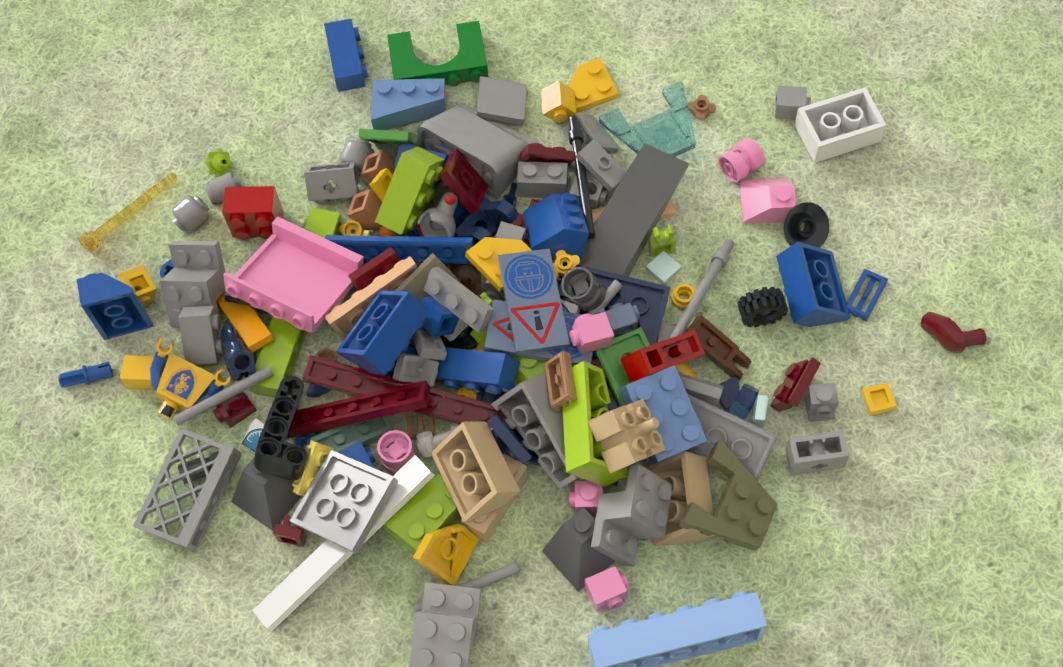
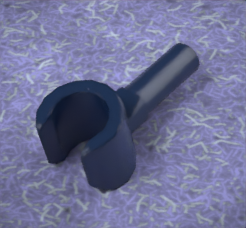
M513 182L509 193L504 195L502 200L509 202L516 208L517 197L515 192L517 183Z

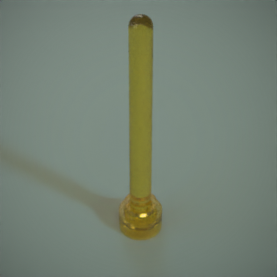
M169 173L94 232L90 231L89 233L84 232L77 238L80 244L89 253L93 252L98 248L101 238L177 180V175Z

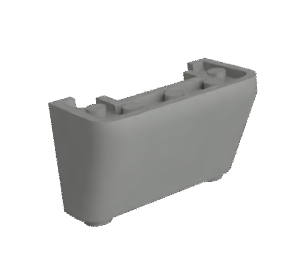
M454 106L426 120L417 130L418 147L448 156L456 149H459L488 184L487 194L496 199L516 179L520 152L528 145L524 140L517 139L471 113L467 108Z

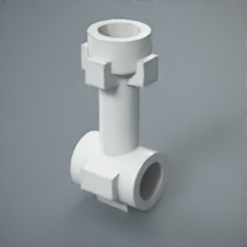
M456 423L450 425V431L435 436L432 435L431 431L417 434V441L415 442L418 452L421 453L422 457L432 456L431 452L459 425Z

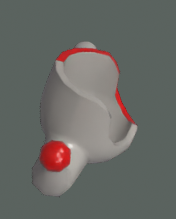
M446 193L436 208L428 209L420 215L417 226L422 237H454L456 223L453 214L458 203L457 196L454 193Z

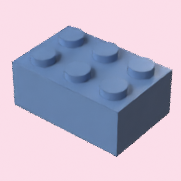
M675 365L619 389L625 405L644 399L646 406L651 412V418L655 417L659 421V427L656 429L662 437V443L666 450L648 457L650 464L664 460L707 441Z

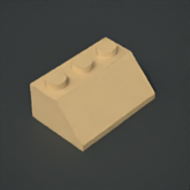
M486 421L462 422L431 452L464 523L503 507L520 492Z
M683 451L646 467L652 473L672 484V496L670 498L665 537L653 538V545L695 543L715 536L700 534V530L693 528L685 529L679 526L687 505L692 502L711 515H714L706 457Z

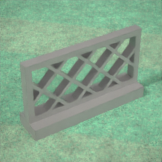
M181 428L133 526L196 552L242 453L233 446L219 443ZM185 437L194 439L196 449L183 454L181 446ZM212 447L220 449L216 459L207 463L203 451ZM199 454L202 465L189 471L185 459ZM181 461L185 473L171 478L169 472L171 466ZM205 471L207 477L205 483L195 488L191 476ZM187 478L191 490L177 495L174 483ZM169 486L173 498L160 503L157 496L160 489ZM193 495L195 501L193 508L183 512L179 500ZM175 503L179 515L165 520L162 508ZM157 510L161 522L151 527L144 525L148 514ZM181 520L183 529L179 537L171 536L167 525Z

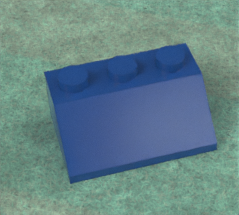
M553 193L524 210L523 219L532 251L550 249L551 255L556 256L559 250H564L566 254L571 256L577 255L581 260L589 231L578 197L570 193Z
M797 242L776 256L784 285V292L790 308V316L794 324L814 327L847 321L851 318L832 251Z
M104 273L88 274L83 278L76 279L81 307L104 340L154 327L151 318L132 287Z
M380 290L339 346L336 353L369 373L385 375L394 367L395 360L399 354L408 347L409 340L414 333L422 327L429 311L410 292Z

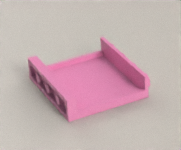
M277 217L272 222L273 234L234 276L226 272L223 274L225 291L234 298L248 302L254 308H260L277 319H283L293 324L296 328L313 334L326 319L325 316L338 305L354 286L348 275L364 265V257Z

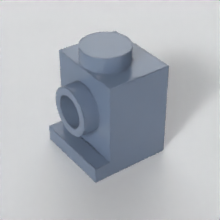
M618 303L611 306L608 311H605L604 307L598 308L599 313L606 312L614 338L638 328V321L641 320L636 305L631 306V303L625 305Z

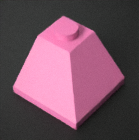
M789 178L742 179L739 181L743 223L784 222L789 211L796 206L794 185Z

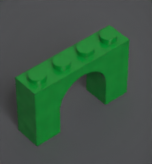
M479 21L456 24L459 51L451 61L441 65L425 64L415 56L410 31L388 34L393 79H445V85L455 86L463 82H479L480 76L489 78Z

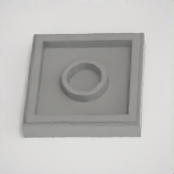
M480 76L476 115L482 119L523 125L527 84Z

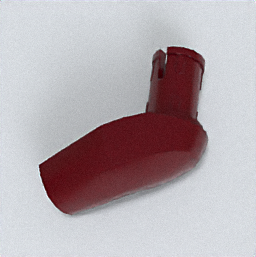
M927 312L921 319V328L934 336L948 351L961 353L965 347L984 345L986 343V333L982 328L962 332L952 319L933 312Z

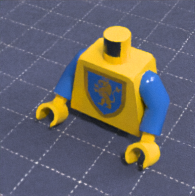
M161 337L156 345L158 352L155 353L150 367L151 387L156 390L155 397L163 401L157 414L167 420H172L177 409L184 411L222 391L223 385L228 384L232 380V375L226 380L221 377V372L224 368H221L213 375L171 353L174 346L173 341H171L169 348H163L161 346L163 337Z

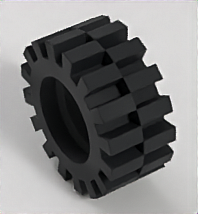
M762 287V290L759 291L755 289L753 293H746V296H742L737 302L742 322L750 328L752 326L755 328L760 325L766 326L768 323L774 324L776 323L775 320L780 321L783 319L782 316H786L788 312L782 290L780 288L775 289V287H770L769 289Z

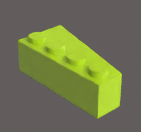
M583 361L572 367L577 400L574 402L569 400V405L566 407L562 406L566 473L605 487L628 477L627 467H624L613 473L609 472L601 454L605 451L601 441L596 442L588 421L609 412L607 404L611 403L603 369Z
M441 473L426 483L381 527L382 530L413 555L426 533L453 525L461 516Z

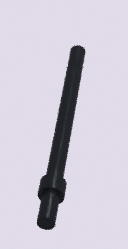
M570 116V132L568 137L576 156L583 149L582 143L584 138L583 132L579 128L578 117ZM575 157L574 162L580 204L589 231L587 239H592L595 237L586 169Z

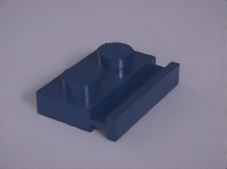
M498 412L489 419L487 423L490 425L491 433L496 439L503 440L508 446L506 450L513 459H519L522 464H525L532 458L533 452L525 447L521 438L508 426Z

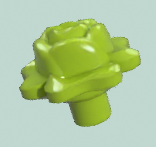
M218 148L214 152L207 153L209 159H206L204 163L208 167L209 174H215L218 178L231 172L229 167L233 166V162L230 160L229 152H223L222 149Z

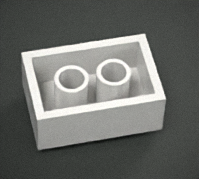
M865 87L798 108L795 127L813 162L816 163L881 142L886 123Z

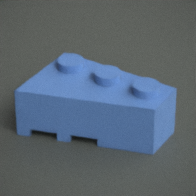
M445 79L373 80L371 122L375 130H387L394 127L398 129L403 127L404 124L428 120L446 111L447 92Z

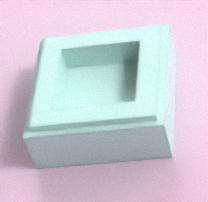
M663 251L646 266V271L662 285H665L681 271L682 266Z
M758 395L754 404L752 424L762 428L766 419L768 396Z

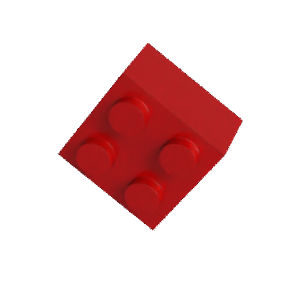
M275 186L225 187L222 214L232 237L240 240H247L250 237L268 239L273 234L272 222L277 217L283 219L284 213Z

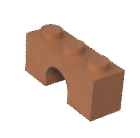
M384 150L366 156L360 176L370 184L380 170L388 168L394 174L396 159ZM372 188L353 196L347 216L355 222H359L366 230L382 227V225L375 222L382 201Z

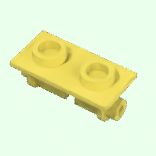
M312 440L309 445L306 444L308 454L306 467L302 477L292 483V486H294L292 492L300 496L305 495L330 450H334V448Z

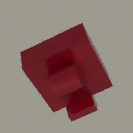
M286 514L283 518V525L277 523L273 532L278 542L304 547L307 539L303 531L304 529L298 526H290L291 516Z

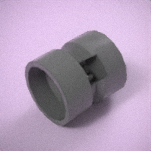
M584 267L572 268L562 278V292L570 301L578 305L579 309L590 311L601 306L606 296L605 287L588 269Z

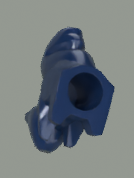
M225 323L221 329V342L226 350L224 356L225 365L229 374L232 375V379L236 381L242 379L243 376L246 378L249 374L256 373L253 353L243 345L234 326L230 323Z

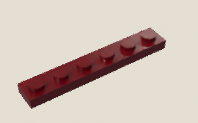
M427 380L299 409L288 438L425 408L428 406L431 387Z

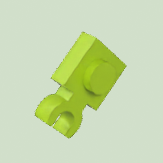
M668 224L667 229L663 231H658V227H654V236L649 237L648 249L650 257L658 256L663 251L667 254L675 253L676 238L671 224Z

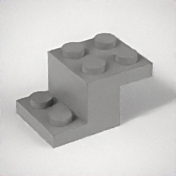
M172 241L169 244L174 268L160 280L170 326L180 327L178 316L183 307L214 305L215 313L219 314L216 300L225 292L223 274L226 272L219 241Z
M640 464L630 465L626 491L601 494L599 497L591 548L624 566H634L639 539L665 537L670 498L672 496V484Z
M425 582L422 610L416 612L409 667H469L471 647L475 646L481 588Z

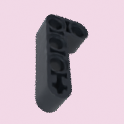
M287 376L280 382L257 442L253 461L257 470L291 481L302 477L308 459L307 451L303 447L287 442L304 390L303 381L296 376Z

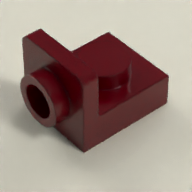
M244 391L216 405V408L212 410L220 423L225 421L230 428L257 411Z

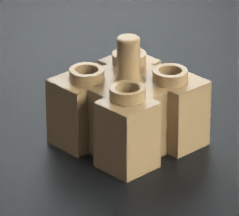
M644 399L613 409L588 421L596 442L601 441L605 451L601 454L610 473L666 450L662 443V437L656 429L659 427V421L655 417L651 418V412L646 406Z

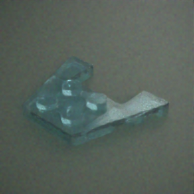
M682 81L662 90V95L671 109L632 126H629L619 108L599 116V123L637 154L644 143L674 157L694 149L696 146Z

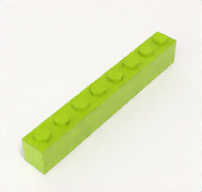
M312 207L309 216H306L304 219L303 229L325 238L326 235H341L339 227L344 223L339 212ZM273 316L271 323H268L266 327L274 340L257 350V362L255 365L256 372L269 366L273 376L252 386L251 389L254 394L275 398L282 379L293 374L307 331L300 330L293 324Z

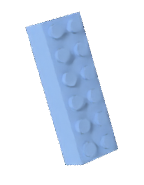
M748 591L738 592L731 596L732 599L721 601L720 598L710 599L704 602V606L693 608L692 605L682 606L676 609V613L665 615L664 612L654 613L648 616V620L637 622L636 619L626 620L620 623V627L609 629L608 626L598 627L592 630V634H588V651L592 666L658 667L761 641L767 628V623L757 592L748 594Z

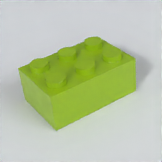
M420 147L403 152L375 222L400 235L410 230L412 231L417 225L426 204H429L434 197L435 190H433L435 182L440 180L439 175L443 169L444 159Z

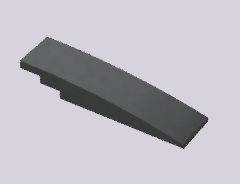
M644 143L594 224L595 237L587 239L579 265L628 277L648 242L653 228L656 227L685 174L689 163Z

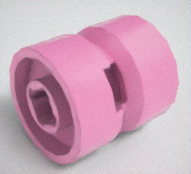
M746 138L734 147V151L729 149L718 157V163L721 171L733 183H737L745 178L749 172H753L765 163V157L759 145L754 140Z
M388 431L378 441L377 451L382 466L391 475H395L415 456L412 441L403 431Z

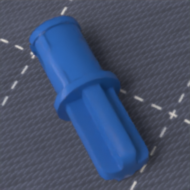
M108 361L88 367L82 365V369L60 374L58 380L60 386L65 388L82 383L90 385V382L113 378V374L111 373L112 368Z

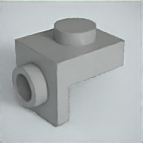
M400 353L397 358L393 379L413 383L427 380L430 387H433L438 374L439 363L433 359L420 358L419 355Z

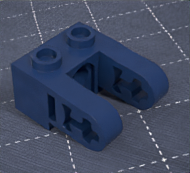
M485 197L477 211L470 214L466 209L455 221L456 233L454 237L473 238L474 245L485 237L493 238L497 234L501 221L511 224L518 217V211L505 200L491 202Z

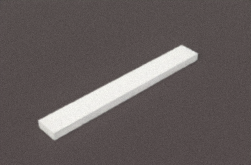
M416 455L393 476L398 480V483L364 543L435 476ZM327 540L319 546L253 609L266 629L272 632L334 573L353 552Z

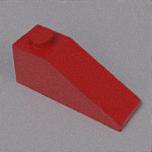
M692 330L641 348L621 358L620 361L629 382L632 383L671 366H678L704 355L705 352L696 331Z

